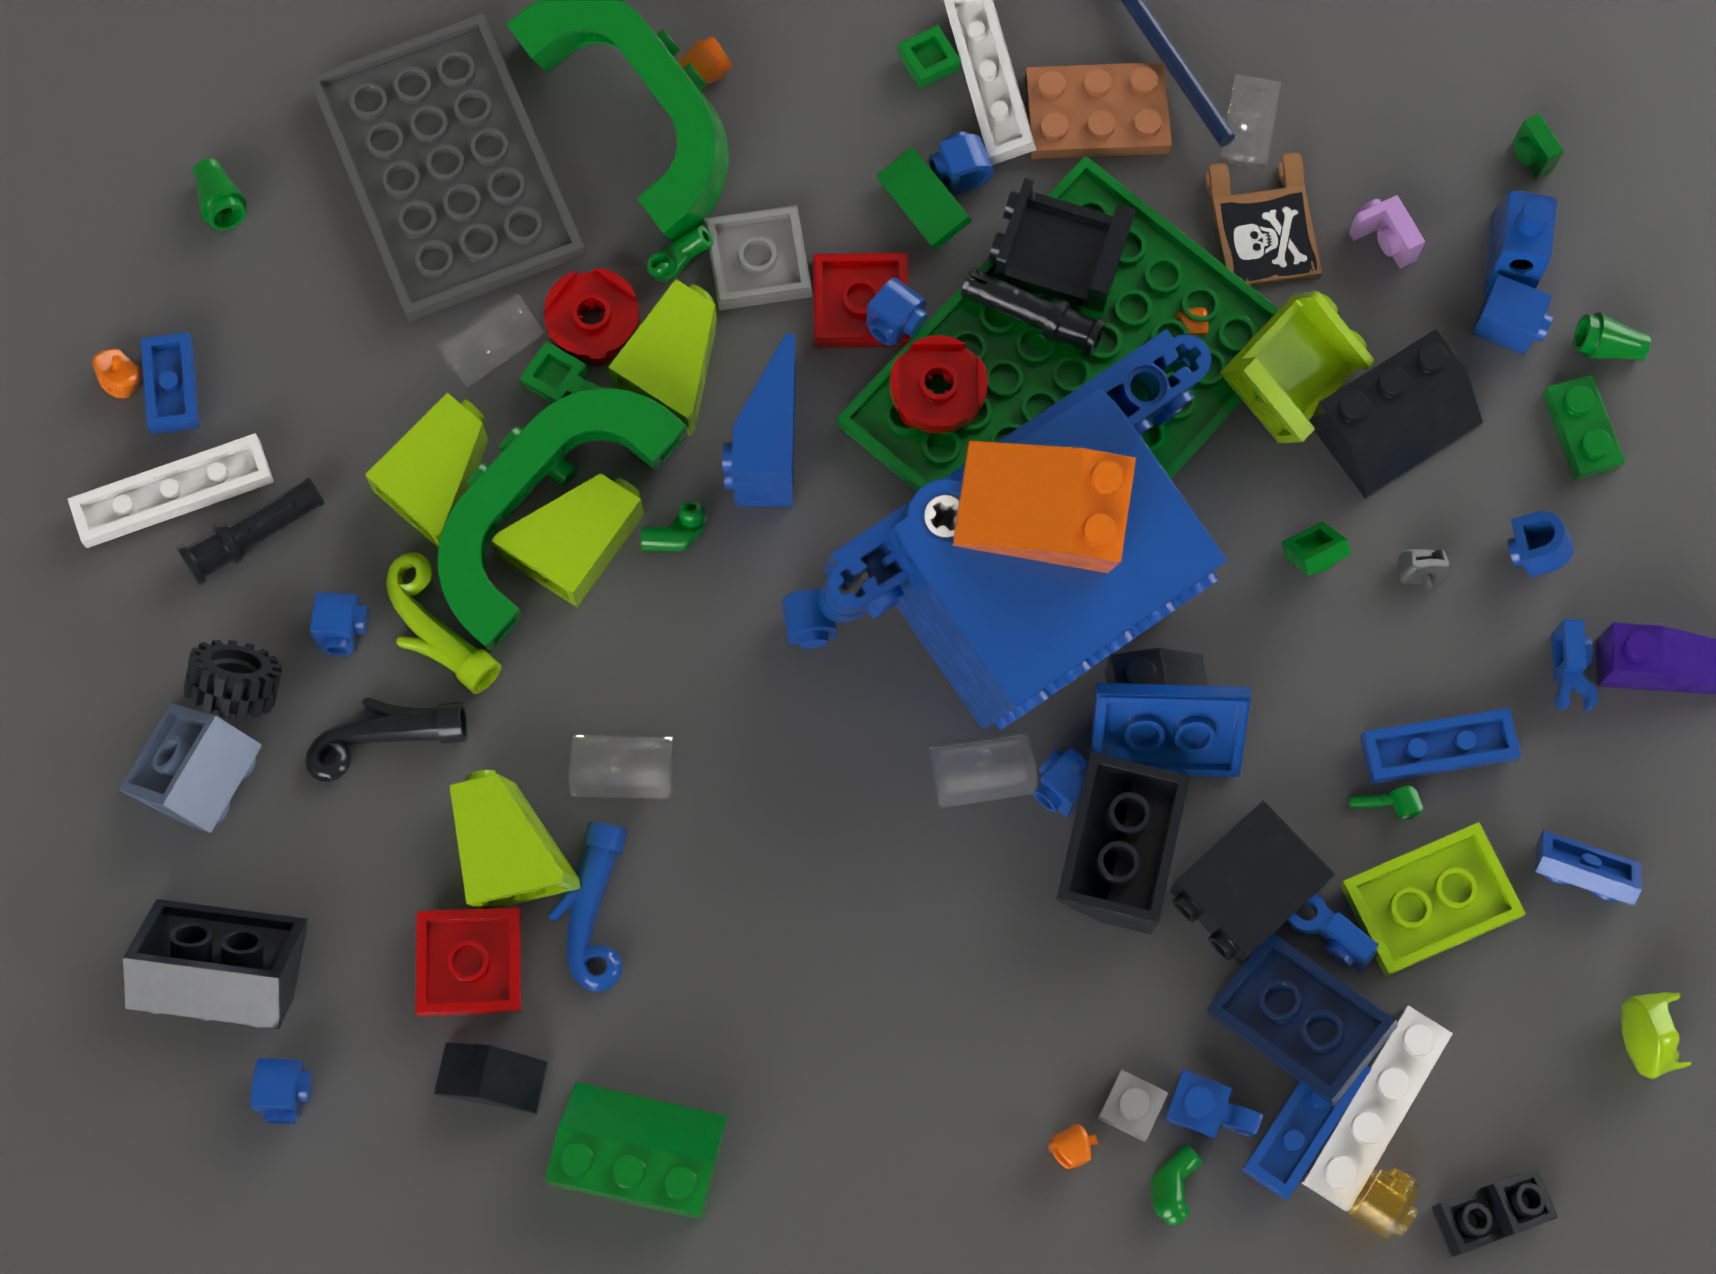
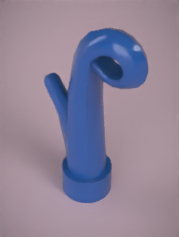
M588 822L583 841L585 849L579 867L575 872L579 878L581 889L565 892L548 914L550 920L555 921L572 907L566 946L568 967L573 979L583 988L590 991H605L612 988L618 982L622 973L621 958L613 948L601 945L589 947L596 918L617 856L623 853L628 833L625 829L599 822ZM597 958H604L607 963L606 971L601 975H592L587 964Z

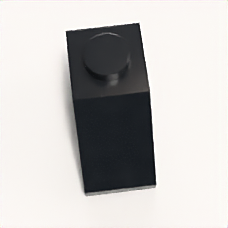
M1166 648L1111 654L1104 671L1106 683L1209 686L1202 654Z

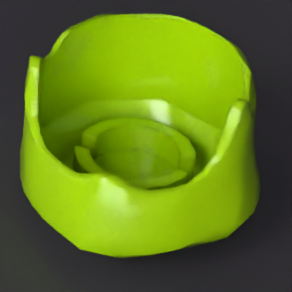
M1661 992L1630 996L1621 1005V1032L1626 1051L1636 1070L1642 1076L1649 1079H1655L1669 1071L1686 1068L1691 1065V1062L1677 1061L1679 1059L1677 1046L1680 1038L1668 1011V1004L1678 1000L1680 993Z

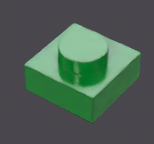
M939 25L898 44L897 54L919 89L960 70L961 60Z
M1540 113L1524 120L1512 141L1518 161L1524 167L1529 168L1536 180L1551 173L1564 152L1563 147Z
M1323 521L1281 542L1285 558L1308 576L1327 571L1333 567L1334 563L1351 555L1347 538Z

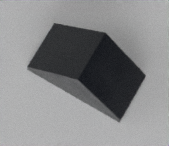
M445 1043L434 1094L537 1114L548 1062L492 1045Z

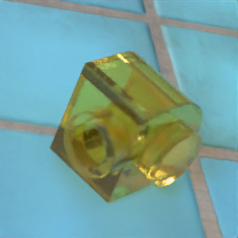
M1393 1167L1388 1173L1384 1170H1374L1350 1209L1349 1215L1385 1239L1389 1238L1394 1232L1402 1236L1412 1224L1418 1211L1412 1205L1419 1195L1416 1192L1419 1184L1407 1174Z

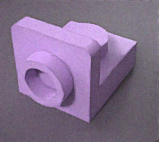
M1398 195L1383 202L1380 199H1373L1362 205L1355 212L1354 220L1348 232L1352 240L1355 241L1377 231V239L1382 251L1386 256L1393 257L1399 269L1416 262L1425 244L1424 238Z

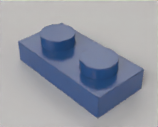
M184 332L140 338L147 428L151 434L200 428L194 344L190 333Z
M1545 830L1542 831L1536 844L1535 872L1543 874L1554 883L1562 885L1572 884L1592 891L1595 895L1607 901H1621L1633 906L1635 905L1642 891L1641 863Z

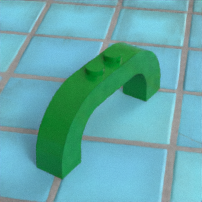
M538 0L506 24L529 56L547 73L570 54L589 45H608L621 51L669 114L677 134L676 153L670 167L658 181L640 194L637 199L662 233L673 242L704 223V218H708L715 208L726 183L729 165L728 141L718 113L701 91L707 86V83L691 63L687 64L684 68L675 57L681 50L663 28L656 33L632 7L621 0Z
M597 388L565 396L539 412L524 429H521L519 426L515 427L501 442L499 449L502 450V453L489 466L484 462L470 475L466 481V485L469 488L448 515L440 537L438 572L442 591L452 612L469 634L491 653L522 619L523 614L520 609L498 591L489 580L486 571L487 548L497 529L567 453L587 442L610 441L628 448L651 469L656 471L688 436L687 426L664 406L646 396L622 389Z

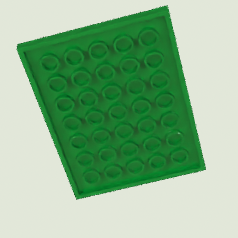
M1084 156L1047 196L1111 216L1114 215L1117 204L1136 209L1103 313L1070 303V308L1096 320L1100 316L1108 320L1102 339L1091 359L1083 357L1082 350L1064 342L1055 340L1051 343L1042 336V330L968 297L961 296L962 285L836 418V425L917 492L924 485L943 479L963 466L969 441L999 442L1166 329L1173 338L1189 334L1187 327L1175 319V314L1181 310L1188 318L1194 321L1209 322L1207 335L1194 336L1203 340L1208 346L1211 353L1210 368L1190 390L1194 399L1182 407L1183 410L1159 427L1152 420L1151 422L1154 426L1142 434L1143 441L1170 479L1173 480L1243 402L1220 372L1275 315L1279 308L1091 159ZM988 257L978 270L994 277L996 262L989 260ZM1020 288L1026 292H1029L1054 304L1058 300L1046 295H1042L1033 291ZM1205 307L1208 315L1196 316L1188 309ZM928 336H949L960 340L966 344L965 348L971 351L976 358L978 355L985 365L988 378L985 402L978 412L975 421L968 427L948 433H929L918 428H912L902 422L899 412L892 403L890 375L894 362L899 355L901 357L905 351L910 349L912 343ZM1174 372L1166 374L1167 378L1169 379ZM932 375V382L930 383L927 380L925 382L926 388L933 390L934 394H944L945 390L949 391L952 388V383H945L943 381V375Z

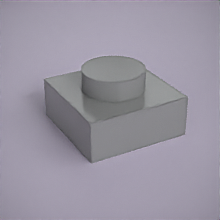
M1121 1069L1097 1119L1145 1142L1168 1092Z

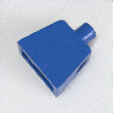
M1513 190L1509 191L1494 209L1483 293L1489 291L1498 274L1535 289L1537 288L1552 254L1557 210L1556 198ZM1522 259L1518 266L1520 269L1511 267L1510 263L1514 260Z

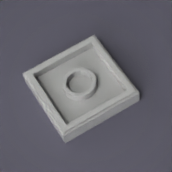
M797 205L704 218L705 228L710 232L714 243L708 249L719 311L812 297V287Z

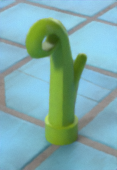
M408 552L401 554L389 567L386 578L387 593L395 610L419 638L397 637V646L416 651L443 664L454 672L456 678L473 694L483 692L498 677L502 668L501 664L486 650H478L455 633L412 597L425 589L430 582L432 575L431 564L420 553ZM411 568H416L417 575L415 580L405 584L404 577L407 571Z

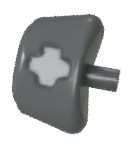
M1410 549L1399 555V581L1402 584H1423L1424 590H1431L1434 588L1433 584L1445 581L1450 575L1451 565L1444 550Z

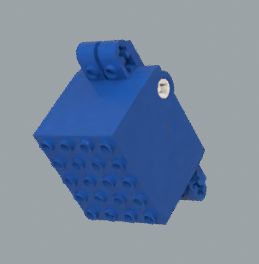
M1166 329L998 442L1086 448L1136 458L1121 563L1109 573L952 546L964 472L963 465L945 478L924 485L917 491L911 501L831 554L822 570L827 579L819 592V606L823 614L834 622L848 623L861 618L868 612L873 619H876L896 605L980 728L984 730L995 723L998 729L1002 730L1051 697L1052 694L1090 670L1094 665L1136 638L1140 633L1175 611L1179 606L1219 580L1214 570L1228 560L1142 439V434L1154 426L1151 422L1152 420L1159 427L1183 410L1182 407L1194 399L1190 390L1210 368L1211 353L1208 346L1203 340L1194 335L1184 334L1173 338ZM1173 371L1174 373L1168 379L1166 374ZM867 571L869 579L862 584L856 595L852 592L843 595L839 591V588L845 591L856 585L864 572Z

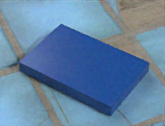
M1096 683L1090 752L1189 776L1240 777L1251 702L1249 687Z

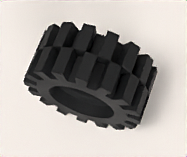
M212 640L211 645L202 642L198 645V648L193 647L189 655L183 688L185 698H191L190 703L195 707L203 705L202 711L211 713L214 710L220 711L219 716L228 718L229 713L235 714L237 719H246L247 713L253 718L261 717L262 712L265 714L271 712L272 707L275 706L282 665L278 664L279 660L276 656L268 657L269 651L263 648L255 651V645L246 643L244 647L238 646V641L229 640L228 645L223 644L221 640Z

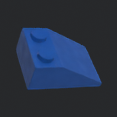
M795 334L784 335L733 425V443L723 442L725 489H733L735 506L793 507L796 402Z

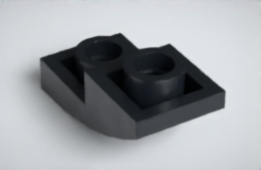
M1537 1167L1431 1206L1452 1257L1559 1218Z

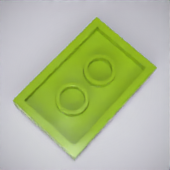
M1479 822L1348 878L1340 884L1361 930L1379 944L1375 959L1384 977L1517 920L1526 914Z

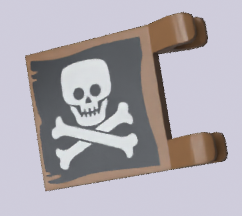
M1288 153L1282 156V161L1278 164L1277 168L1283 187L1280 189L1231 195L1229 169L1225 163L1210 165L1205 175V185L1212 203L1223 264L1250 286L1313 278L1322 275L1304 185L1303 162L1299 153Z

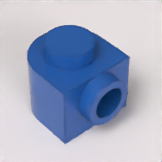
M967 132L952 134L944 141L939 142L938 153L929 155L931 170L942 181L952 196L979 188L994 175V168L980 136L976 134H968Z
M894 277L868 303L866 325L878 341L888 346L891 344L897 346L906 334L913 337L924 325L928 317V313L924 311L927 300Z
M1537 511L1511 519L1515 537L1508 539V547L1516 567L1523 565L1529 576L1534 577L1560 569L1569 562L1574 552V541L1564 523L1556 514L1548 511Z
M821 589L794 592L782 599V611L788 646L799 644L801 649H815L829 643L828 640L837 638L836 623L828 619L819 606V592Z
M318 591L314 599L310 633L316 647L322 648L328 654L338 656L350 655L352 650L357 651L358 634L366 635L368 629V605H361L359 594Z
M1070 748L1064 754L1059 749L1055 750L1038 771L1043 776L1041 777L1040 784L1033 791L1036 800L1051 812L1058 810L1068 818L1078 806L1088 761L1073 748Z
M258 1058L253 1075L250 1107L258 1115H264L263 1121L266 1123L279 1125L295 1124L296 1116H301L302 1102L309 1103L313 1087L312 1071L304 1070L303 1060Z

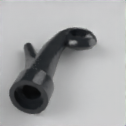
M366 697L362 701L364 707L380 716L347 722L324 731L310 745L306 753L305 763L307 771L313 778L319 781L331 782L343 776L350 766V753L347 745L394 741L440 740L442 744L466 742L468 726L464 704L462 702L438 704L437 708H412L392 705ZM331 750H334L337 754L335 762L331 765H322L324 756Z

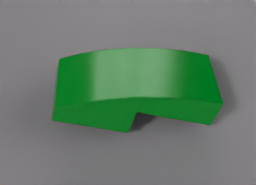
M913 147L909 148L876 175V178L935 251L972 222L964 209Z

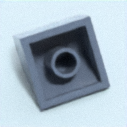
M170 703L118 790L190 827L211 834L215 825L219 824L226 817L230 808V800L240 782L246 779L253 771L256 755L262 744L216 715Z

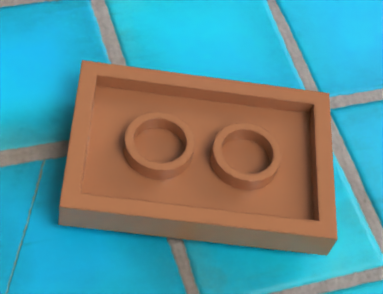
M1163 62L1026 67L1025 84L1028 122L1036 146V150L1031 152V159L1170 154L1172 140L1165 65Z

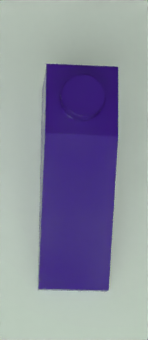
M1613 622L1596 639L1597 687L1716 695V639L1660 625Z

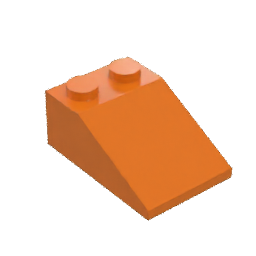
M969 441L952 546L1109 573L1121 563L1136 458L1086 448Z

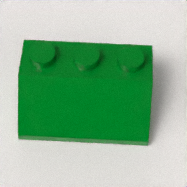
M575 1082L557 1128L544 1181L553 1187L704 1221L728 1116Z

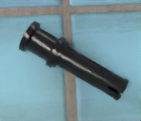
M975 267L970 270L969 276H971V279L966 277L961 290V296L968 297L1042 330V336L1051 343L1055 340L1064 342L1082 350L1083 357L1091 359L1107 326L1108 320L1100 316L1096 320L1071 309L1070 302L1065 300H1057L1054 304L983 273Z
M308 477L301 484L266 502L232 524L227 525L226 522L222 524L219 522L213 526V532L188 547L181 544L176 549L198 584L202 585L206 582L207 575L231 561L236 564L241 562L243 557L246 556L244 552L246 549L283 529L316 507L324 505L325 502ZM288 504H294L293 508L263 526H256L258 522ZM244 530H249V534L239 540L236 539V535ZM216 547H220V551L203 561L199 560L200 556Z

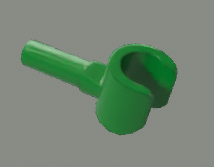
M1403 786L1382 795L1349 796V809L1385 808L1393 805L1397 820L1418 816L1423 810L1419 793L1411 786Z

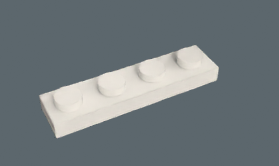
M944 0L985 148L992 165L1035 151L1036 146L994 1Z
M254 433L67 499L80 540L86 548L272 484L274 480L260 439Z
M1409 1005L1402 1010L1397 1019L1398 1027L1379 1049L1369 1066L1372 1068L1301 1181L1302 1184L1344 1211H1349L1352 1208L1453 1034Z

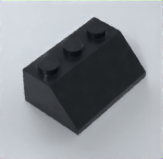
M1435 329L1320 401L1310 423L1314 426L1315 433L1363 497L1367 499L1480 427L1483 421L1466 366L1439 331Z
M1090 752L1056 901L1099 922L1152 934L1159 924L1190 776Z
M156 899L123 957L125 1009L145 1011L155 1015L168 1014L198 1018L203 1021L244 1024L255 1028L280 1029L294 999L307 931V918Z

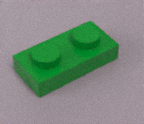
M1590 375L1548 386L1542 395L1574 479L1578 480L1621 468L1626 461L1593 376Z

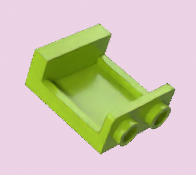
M1319 291L1293 294L1220 372L1278 443L1304 442L1315 430L1309 420L1312 418L1318 403L1333 394L1354 371L1369 369L1375 362L1374 358L1366 350L1367 344L1357 332L1349 329L1337 314L1338 308L1336 304Z

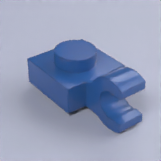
M1564 619L1551 633L1553 681H1558L1555 704L1558 710H1565L1570 706L1569 693L1577 692L1583 697L1584 711H1591L1598 702V692L1594 684L1584 677L1583 671L1592 661V640L1590 636H1585L1584 620Z
M1315 894L1305 904L1315 911L1316 917L1312 920H1303L1294 913L1288 919L1289 926L1301 935L1319 934L1323 936L1322 941L1326 944L1325 950L1334 961L1345 968H1349L1352 965L1360 973H1363L1375 959L1379 944L1340 912L1334 914L1326 906L1324 900Z
M1183 1069L1164 1121L1213 1140L1216 1137L1219 1125L1241 1135L1254 1138V1135H1257L1263 1114L1246 1107L1227 1103L1232 1091L1231 1087Z

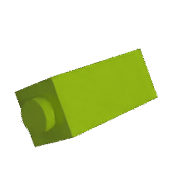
M675 279L608 367L612 386L617 389L641 394L661 404L687 426V435L689 436L696 429L717 327L716 306L713 298L701 287L694 284L688 287Z
M448 392L365 474L373 492L437 548H439L440 537L448 515L469 488L466 485V481L474 470L479 467L489 441L483 422L486 420L484 415L468 400L464 399L459 403Z
M600 473L499 531L492 539V544L499 558L578 608L643 518L644 511L641 498H639L640 492L622 478L617 477L612 481Z
M479 770L467 774L466 781L449 785L466 904L478 909L501 908L581 889L578 876L515 782L497 774L495 770Z

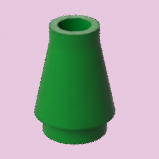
M215 159L200 161L195 165L193 174L197 183L202 219L210 224L213 229L220 231L237 227L246 217L247 201L223 171L219 161Z
M1597 312L1594 315H1583L1577 324L1573 339L1574 350L1583 353L1586 359H1631L1641 362L1646 358L1651 345L1649 334L1639 332L1601 312Z

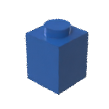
M1498 274L1486 294L1471 334L1525 355L1534 340L1540 342L1544 340L1550 328L1553 315L1546 313L1553 295Z

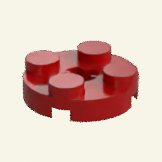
M593 268V272L578 274L577 271L564 275L549 290L544 304L545 326L552 344L576 359L587 362L592 366L606 365L611 358L616 357L638 329L641 318L636 296L630 284L615 272L602 268ZM596 307H599L604 311L600 314L602 320L597 324L592 323L589 325L583 323L584 316L580 315L584 309L593 311Z
M928 336L912 343L910 349L905 351L901 357L899 355L896 359L890 375V396L894 407L899 412L900 419L905 425L929 433H948L968 427L975 421L978 412L985 402L988 378L984 363L978 355L976 358L971 351L965 348V343L949 336ZM932 375H943V381L945 383H952V388L949 391L945 390L944 394H934L933 390L926 388V380L931 383L933 380Z

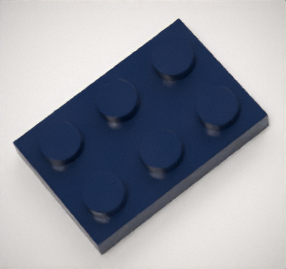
M1274 933L1251 954L1207 1008L1210 1017L1333 1107L1398 1027L1395 1018Z

